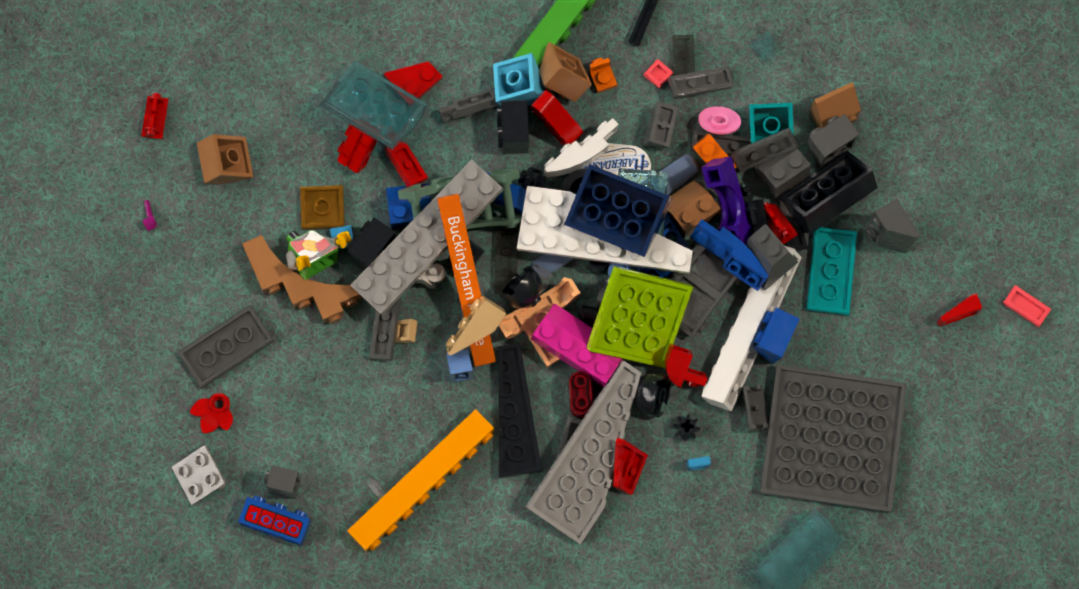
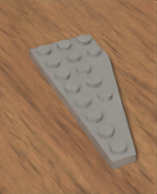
M621 360L525 506V508L578 544L582 543L605 508L606 496L611 486V478L614 471L616 439L624 438V430L629 420L633 398H635L641 376L640 371L624 360Z

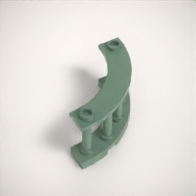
M519 169L493 170V174L488 175L503 188L502 193L506 215L492 216L491 205H489L483 211L484 217L476 218L467 229L506 225V228L517 227L518 223L522 220V215H515L510 188L512 181L520 178ZM456 175L431 180V185L421 187V184H416L398 191L399 199L408 200L411 203L413 218H415L421 212L419 202L421 198L428 195L433 200Z

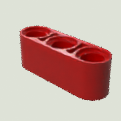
M544 90L530 106L532 111L564 146L568 143L572 144L583 134L582 128L550 92Z

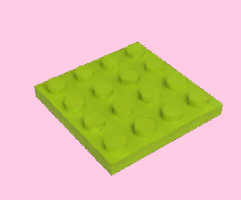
M614 266L587 344V349L596 353L665 368V357L670 343L674 344L693 286Z

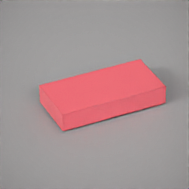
M1016 285L1002 303L1038 328L1051 311L1049 307Z

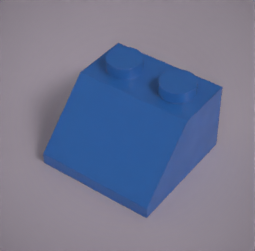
M423 183L421 187L427 186L429 183ZM407 186L386 188L391 230L404 229L414 220L411 203L408 200L399 199L398 191L407 188ZM427 195L421 198V201H419L421 211L431 202V196Z
M777 307L771 312L768 311L763 320L765 324L763 331L759 330L754 339V342L757 343L754 350L769 363L774 364L783 357L799 322V318Z

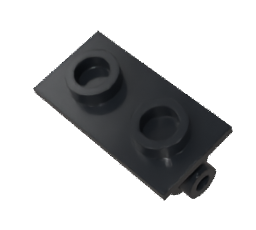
M763 199L744 202L753 234L766 224L768 226Z

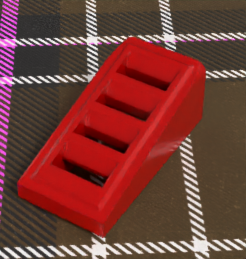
M977 293L972 294L942 315L937 322L938 326L941 327L978 314L982 309V305Z

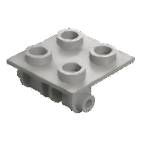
M206 445L172 466L191 505L197 503L216 489L221 490L226 487V481L223 479L219 471L220 469L217 467L216 462H214L210 454L211 452Z

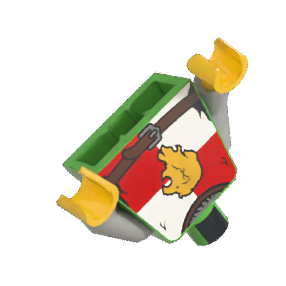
M311 230L301 236L296 231L290 232L286 238L289 242L286 254L288 268L290 270H297L307 280L337 263L339 247L345 248L347 243H350L352 240L349 232H341L334 238L322 236Z

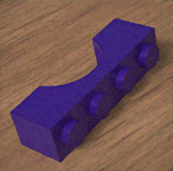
M732 156L712 159L701 169L707 188L716 192L721 203L722 219L718 229L720 231L722 227L726 228L746 244L749 237L753 235Z

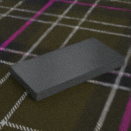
M249 305L177 353L202 389L275 340L252 306Z

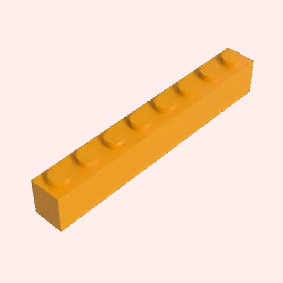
M475 409L347 530L348 534L365 552L369 550L374 551L382 543L380 539L385 534L390 536L398 528L396 524L401 519L407 520L414 513L412 509L418 503L420 505L424 504L430 498L428 494L434 488L438 490L445 484L446 480L444 478L450 473L454 475L462 467L460 463L465 458L470 460L478 452L476 448L481 443L485 445L494 437L492 434L494 427Z

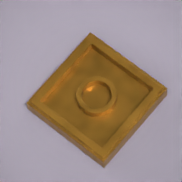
M343 185L300 187L302 230L332 229L345 226Z

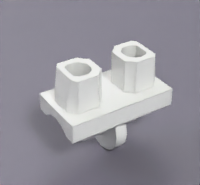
M432 264L415 283H422L428 288H436L435 283L441 282L444 279L446 271L442 265Z

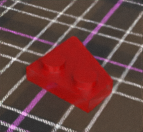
M429 61L384 74V77L410 105L414 104L443 79V76Z
M620 438L616 439L613 486L625 494L633 495L648 455Z

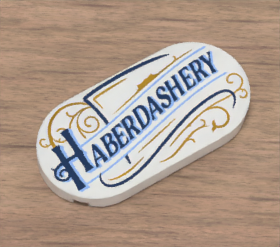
M608 143V151L590 163L593 166L638 184L649 177L651 162L646 152L632 145Z

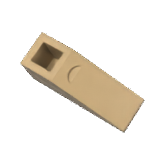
M483 295L480 299H476L470 307L472 311L467 318L464 317L458 325L459 331L455 336L451 335L446 343L447 353L451 356L493 333L506 315L505 310Z

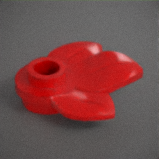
M216 393L210 399H199L190 410V414L201 417L200 426L203 434L211 433L219 426L228 431L233 423V415L229 410L230 400L222 393ZM217 401L223 402L221 408L215 406Z

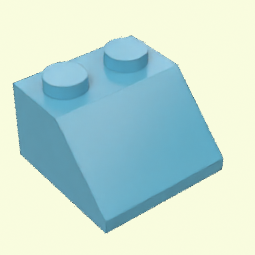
M532 53L493 64L495 100L500 106L501 101L527 100V106H530L544 92L539 68Z

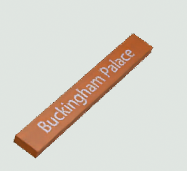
M456 193L439 197L437 202L463 317L467 318L472 311L470 307L473 302L481 298V292L460 197ZM490 334L470 345L475 367L496 362Z

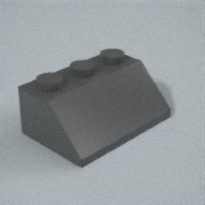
M898 199L874 211L865 227L867 229L865 233L871 242L874 241L877 246L903 253L909 252L920 236Z

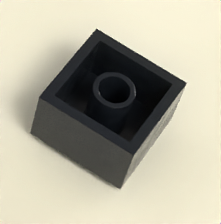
M527 100L501 101V108H497V127H501V129H498V148L503 149V154L528 153Z
M375 217L371 222L369 220L365 222L361 228L362 233L358 238L354 237L347 246L350 262L363 271L396 238L395 232Z

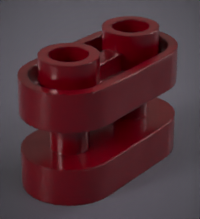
M577 371L571 375L569 380V405L571 414L576 418L583 419L593 404L590 376L586 372Z

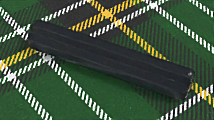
M658 0L645 1L629 39L631 45L637 47L640 45Z

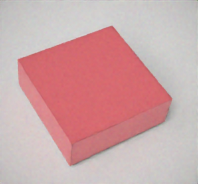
M657 59L643 76L660 89L668 78L673 75V71Z

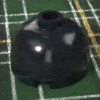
M531 266L523 269L525 271L523 275L517 273L503 288L502 292L504 294H500V297L514 308L523 309L529 305L534 307L541 300L539 295L543 289V282L539 274Z
M649 373L639 379L634 398L638 410L653 417L659 418L663 415L664 412L660 411L664 402L667 406L670 397L671 383L666 381L669 376Z

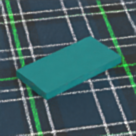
M821 227L814 232L806 311L843 316L850 315L857 231Z

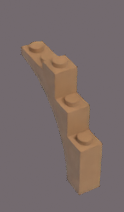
M262 235L242 243L264 295L267 293L269 295L276 294L284 286L294 309L298 307L300 310L305 309L311 305L312 301H315L324 324L327 322L334 324L342 319L341 316H344L342 307H352L358 303L357 300L363 298L351 287V284L334 285L310 279L305 280L276 257Z

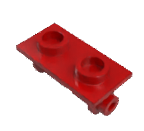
M159 93L147 96L141 137L163 139L169 98H163Z
M768 202L764 203L768 227L782 244L798 235L776 203L773 205Z

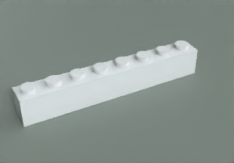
M785 246L798 261L794 267L767 290H764L762 286L758 291L752 287L749 288L747 298L739 309L737 320L730 329L725 345L721 348L720 357L712 368V374L708 383L703 388L702 397L709 404L732 411L758 353L754 350L757 343L754 342L758 331H763L764 317L768 311L771 312L776 307L779 308L802 258L794 248Z

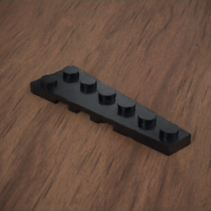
M520 343L498 346L499 479L542 472Z

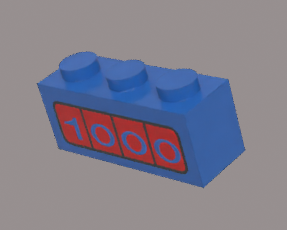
M254 496L253 499L247 497L238 523L253 530L303 546L311 520L307 518V513L298 510L292 513L287 511V507L275 503L272 506L266 503V499Z

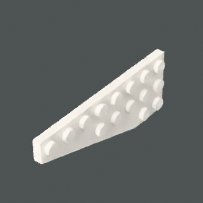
M527 186L517 244L518 251L690 274L692 250L656 234L646 256L642 257L564 225L576 194L570 191Z

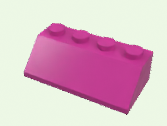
M555 303L531 337L532 341L574 369L586 372L591 380L602 387L605 386L623 359L589 351L587 344L593 328Z

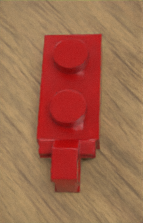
M393 131L386 134L382 139L386 147L385 151L406 186L410 187L425 182L428 176L407 143L398 141Z

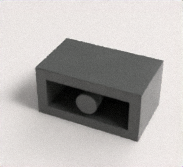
M272 465L271 470L266 471L264 483H266L269 493L296 499L301 477L298 471Z

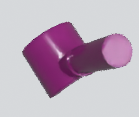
M145 200L144 204L148 217L143 219L142 222L147 231H150L157 227V223L151 212L149 200Z

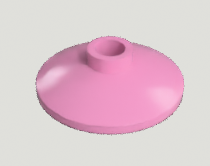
M725 107L706 108L701 111L698 118L700 126L714 134H731L737 131L741 125L740 116L735 111Z

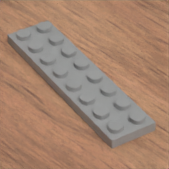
M471 159L371 265L351 284V287L383 316L448 248L437 198L456 193L459 194L467 229L503 191V188Z

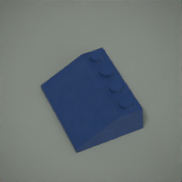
M589 164L564 225L645 257L666 216L672 198Z

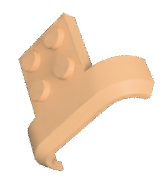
M564 277L559 284L540 295L541 300L534 307L529 305L526 308L513 311L504 316L498 326L506 339L525 332L548 368L561 359L532 341L531 337L554 303L561 308H565L579 297L580 291L572 279Z

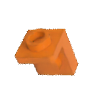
M609 58L593 60L589 65L588 71L597 94L617 87Z

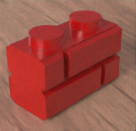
M362 120L357 121L354 125L350 124L345 132L347 136L346 141H343L338 147L337 152L340 154L337 162L345 167L348 166L355 173L361 172L369 161L381 134L380 131L370 127L369 124Z

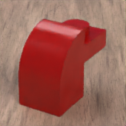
M670 343L665 357V369L670 380L678 387L682 386L684 380H686L687 384L698 387V385L705 386L707 381L706 374L689 368L693 357L691 350Z

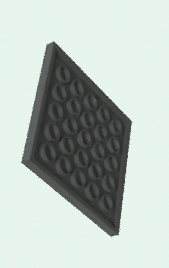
M777 364L760 494L891 513L907 383Z

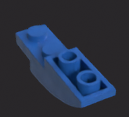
M701 219L690 235L691 239L725 261L722 266L724 269L758 291L769 275L752 251L726 228L722 227L718 231Z

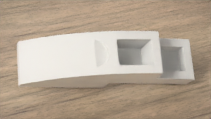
M613 118L609 122L604 121L597 128L598 132L593 137L589 135L581 143L583 146L577 141H574L572 144H566L556 159L552 157L544 165L546 167L544 175L547 178L565 175L581 169L601 157L609 148L606 140L618 130L619 124Z

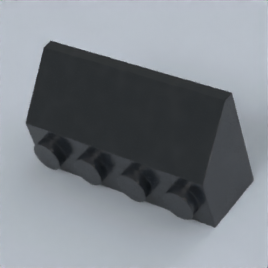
M845 151L782 194L780 199L796 223L811 235L878 187L873 170L849 151Z

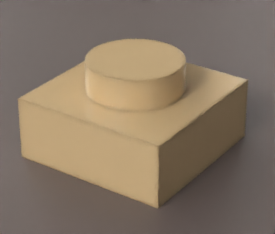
M413 319L398 320L395 342L399 344L415 342L417 321Z

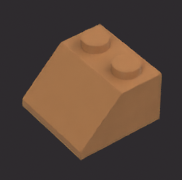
M550 42L546 45L539 70L542 85L549 91L554 90L562 98H568L576 102L592 85L581 60Z
M853 82L813 101L809 113L817 127L822 129L827 126V122L836 115L840 117L845 114L851 123L858 120L857 117L861 109Z
M212 134L197 142L205 184H225L253 178L246 137Z
M693 180L670 196L672 201L667 213L679 233L685 238L694 231L701 219L706 223L719 215L721 208L710 193Z

